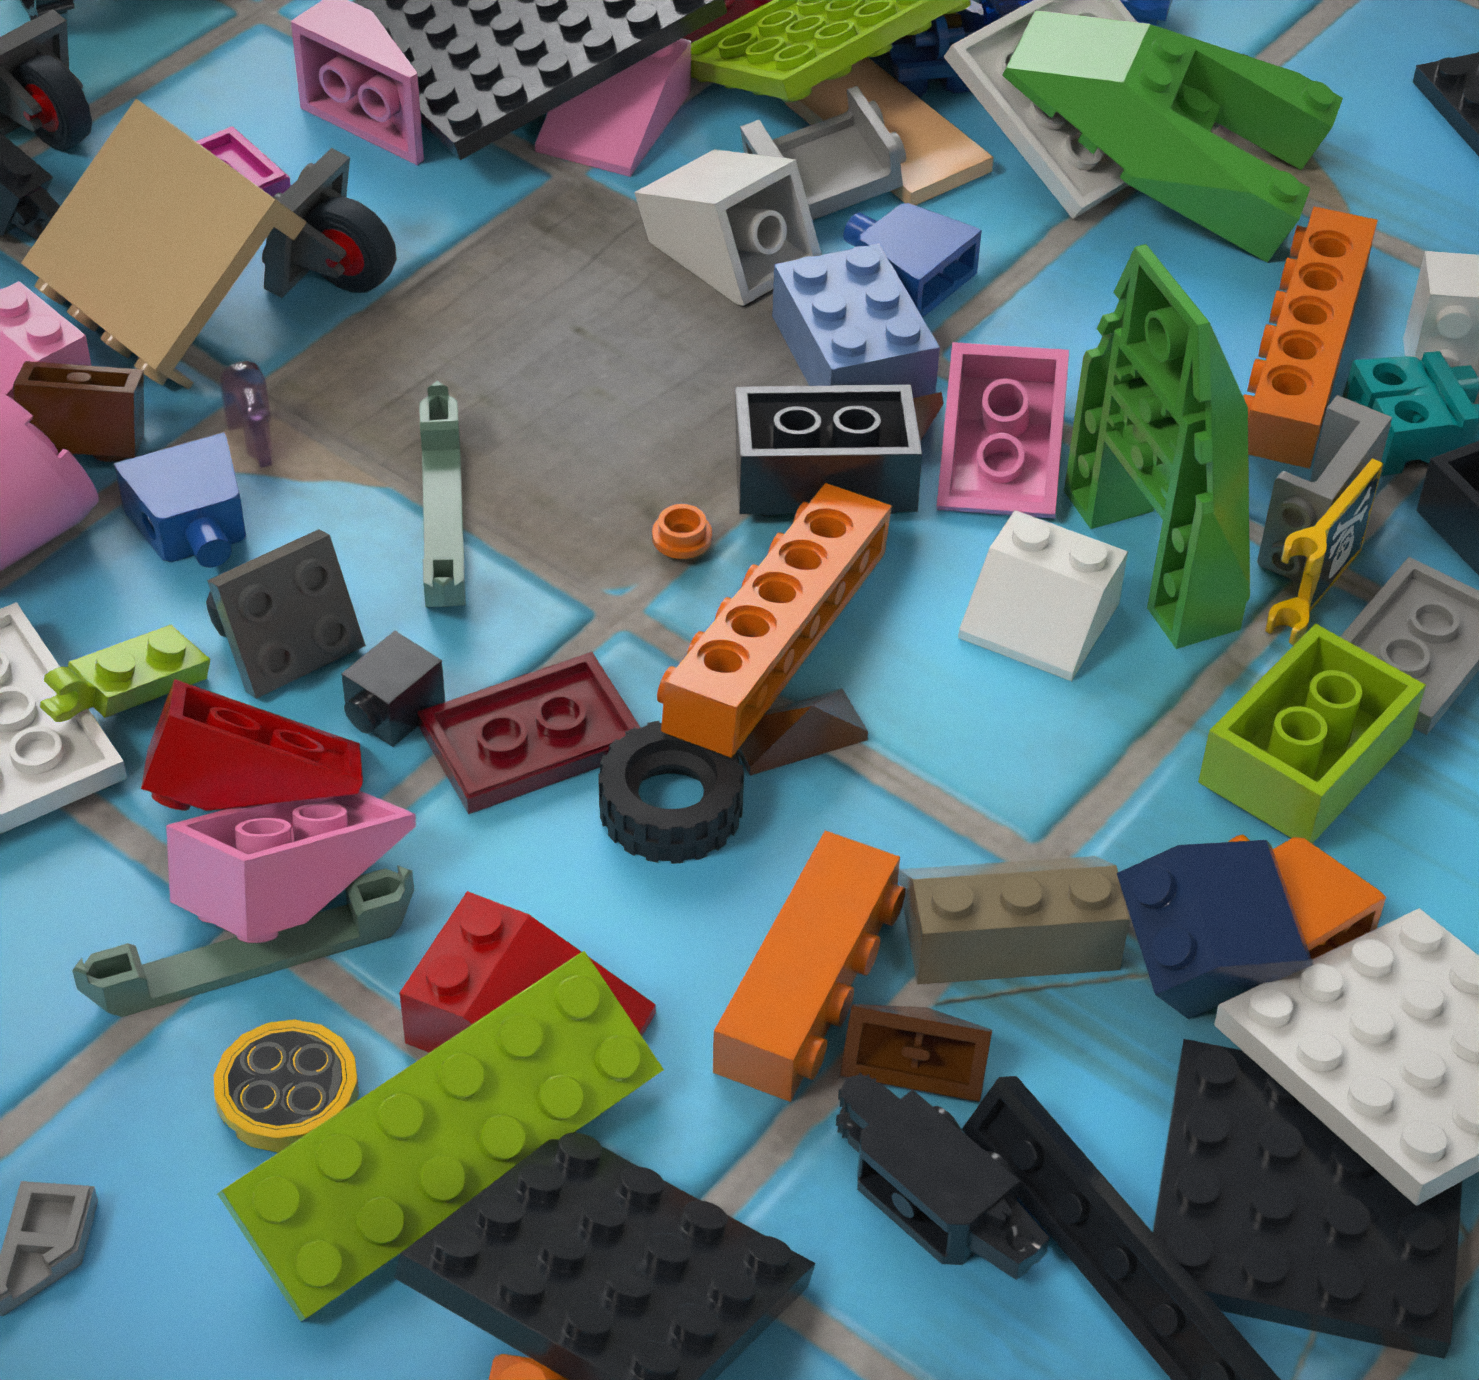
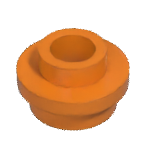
M676 504L667 507L660 513L652 528V542L659 552L675 559L694 558L703 554L712 543V527L706 520L705 514L699 508L688 504Z

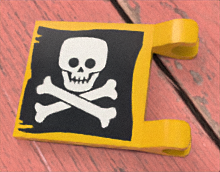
M1372 458L1315 526L1293 532L1286 538L1281 562L1288 564L1291 557L1301 555L1307 557L1298 597L1279 602L1270 608L1265 632L1271 634L1276 626H1289L1293 628L1289 639V644L1294 645L1306 633L1311 610L1361 552L1383 467L1382 462Z

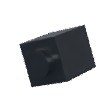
M397 631L392 632L341 673L345 699L344 710L350 722L361 732L366 734L372 733L392 747L418 727V711L445 702L442 660Z

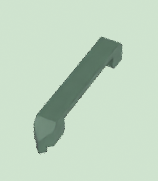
M436 381L427 388L428 396L419 402L423 480V585L425 607L466 606L458 402L448 395L447 386Z
M397 865L398 873L385 868L361 875L345 888L347 905L319 912L305 924L278 931V937L268 942L248 943L234 937L146 964H141L136 946L129 943L93 953L85 963H83L81 957L72 970L77 990L106 1012L125 1017L389 938L402 925L414 892L413 872Z

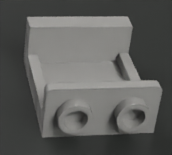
M858 86L847 89L849 106L847 112L772 140L760 120L740 126L744 153L796 159L812 220L903 186L901 163L906 162V153L901 138L896 132L889 133L885 127L878 104L874 100L868 102Z
M1336 395L1326 410L1310 481L1282 471L1274 481L1257 563L1261 567L1301 583L1307 557L1296 555L1289 559L1288 564L1281 562L1286 538L1293 532L1315 526L1372 458L1381 462L1392 420L1391 416Z

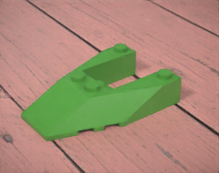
M1037 10L1033 13L1002 74L1004 78L1049 117L1053 118L1057 111L1081 132L1078 142L1092 154L1095 153L1097 148H1100L1122 167L1123 171L1120 178L1128 185L1267 263L1299 221L1311 188L1299 182L1290 173L1279 171L1212 133L1213 124L1216 122L1302 170L1332 129L1343 100L1341 96L1333 93L1327 85L1319 81H1312L1298 72L1152 24Z
M1147 244L1134 247L1113 292L1119 299L1115 311L1102 315L1096 328L1102 335L1098 347L1086 350L1083 356L1064 493L1090 529L1150 513L1154 509L1162 518L1147 609L1173 646L1178 649L1241 630L1246 603L1250 599L1248 407L1210 322Z

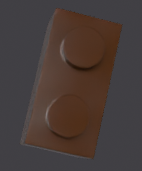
M32 361L24 362L13 383L14 401L33 415L29 423L37 427L51 440L58 454L65 449L69 450L71 454L93 455L95 459L105 462H116L136 457L144 436V370Z

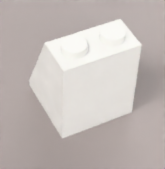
M714 149L634 192L649 242L737 305L744 306L773 289L774 264L798 260L807 256L822 255L796 159Z

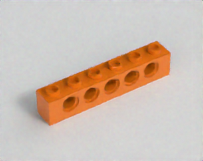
M1313 206L1307 227L1297 225L1290 250V258L1287 257L1280 287L1276 291L1269 318V323L1276 324L1277 326L1266 324L1258 357L1265 358L1266 361L1255 358L1247 392L1254 393L1255 396L1247 394L1243 396L1248 407V455L1310 469L1368 265L1378 222L1377 219Z
M827 483L824 484L810 503L803 502L796 512L793 524L786 533L779 532L776 534L770 545L768 555L760 565L753 564L750 566L742 586L733 598L726 597L721 602L714 622L705 632L698 631L689 645L687 655L677 667L670 666L665 671L657 692V701L663 704L661 732L732 758L884 556L892 505Z

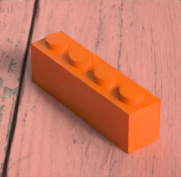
M826 830L824 831L714 1029L713 1073L789 1102L792 1101L803 1077L811 1080L816 1077L826 1053L827 1039H824L830 1025L841 1027L853 1001L854 987L851 985L857 973L865 976L869 974L878 954L880 936L877 935L883 923L893 926L902 909L906 888L898 885L900 856Z

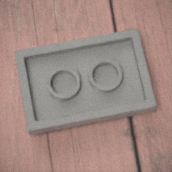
M1408 557L1340 637L1426 685L1414 729L1428 735L1479 671V590Z

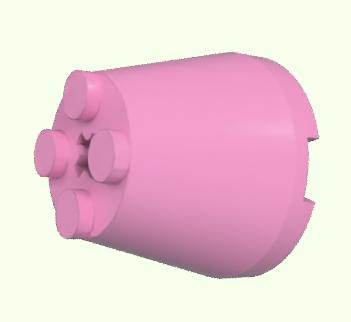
M1 391L0 572L80 523L99 502L98 493L92 480L70 451L63 449L58 454L51 440L37 427L29 423L33 415Z

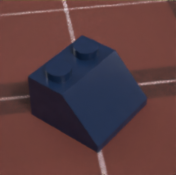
M1267 840L1177 845L1117 873L1154 993L1187 1019L1215 1008L1219 1004L1265 982L1277 981L1314 965L1273 848Z

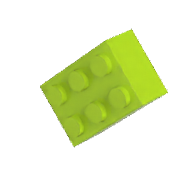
M1315 623L1209 730L1198 783L1290 838H1305L1313 844L1410 739L1426 685Z

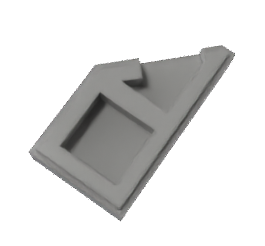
M20 1182L0 1253V1316L6 1315L82 1264L98 1203L94 1186Z

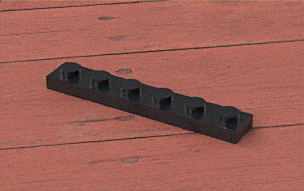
M1017 1076L999 1077L961 1130L983 1150L998 1154L1009 1164L1015 1177L1020 1180L1018 1198L1171 1380H1281Z

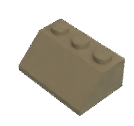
M1097 856L899 869V885L906 888L903 909L917 985L1120 970L1130 917L1118 880L1117 865Z

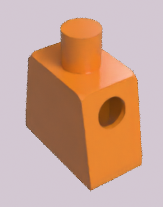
M1238 835L1228 842L1250 840L1245 835ZM1293 837L1273 849L1311 959H1315L1377 929L1386 896L1381 891L1305 838Z

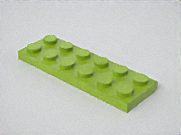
M583 951L221 1190L217 1195L301 1322L396 1257L549 1139L560 1140L563 1135L576 1132L661 1073L664 1069L586 952Z

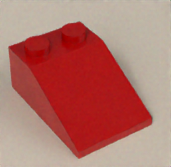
M174 679L147 750L141 789L152 792L151 797L161 805L181 811L189 810L190 806L209 811L358 794L363 783L360 743Z
M467 891L399 992L405 1044L430 1053L580 954L581 951L531 915ZM590 958L641 1036H643L656 1014V1004Z

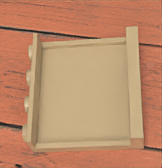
M135 99L21 264L39 277L34 287L60 305H63L66 300L72 304L67 310L70 316L92 331H96L99 326L102 327L105 332L100 339L105 344L126 358H129L132 353L137 355L139 359L134 364V367L144 370V375L162 386L170 378L183 387L190 389L193 382L175 368L271 230L275 227L292 240H295L307 222L138 99Z

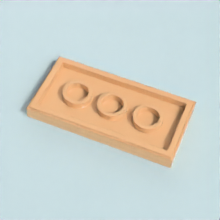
M868 57L853 64L852 71L847 75L836 79L824 80L811 87L812 92L807 97L794 102H785L789 108L807 123L813 125L847 112L849 109L847 89L858 86L868 102L874 100L878 104L885 127L889 133L896 132L904 145L906 162L901 163L903 186L891 190L904 203L918 205L992 172L994 157Z

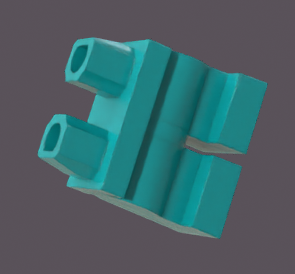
M1440 351L1424 352L1422 360L1411 356L1353 360L1342 397L1392 417L1381 460L1383 463L1381 476L1402 473L1406 461L1421 459L1429 463L1430 458L1479 441V404H1472L1475 403L1479 392V378L1471 365L1449 367Z

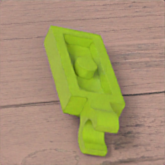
M168 625L68 662V667H58L44 675V682L57 694L42 700L40 708L55 722L67 721L91 707H94L106 718L168 694L174 679L190 685L207 679L211 659L173 625Z

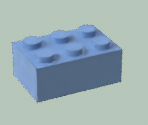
M880 244L857 246L849 250L813 257L807 256L798 260L774 264L772 317L809 386L911 385L913 398L936 393L940 346Z

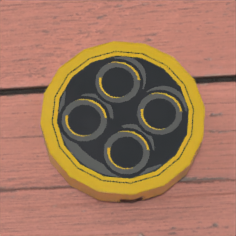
M296 1019L265 1023L242 1034L223 1052L213 1075L217 1113L225 1124L226 1122L228 1127L236 1132V1137L250 1147L277 1153L356 1102L359 1096L355 1057L343 1038L321 1024Z

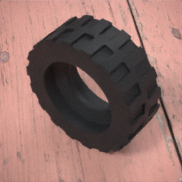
M659 721L649 722L647 726L638 729L634 727L626 731L624 737L620 740L615 739L609 746L608 754L603 755L601 759L600 773H598L600 819L602 825L607 826L608 836L614 843L619 842L624 846V851L633 856L638 854L646 857L647 861L656 863L659 860L671 861V864L683 863V860L692 858L698 860L707 857V853L714 849L718 851L726 845L727 838L730 835L734 836L739 828V818H742L744 770L743 765H739V754L737 751L730 758L661 732L662 723ZM661 774H681L700 781L704 789L700 802L679 809H663L646 804L641 800L638 791L642 781Z

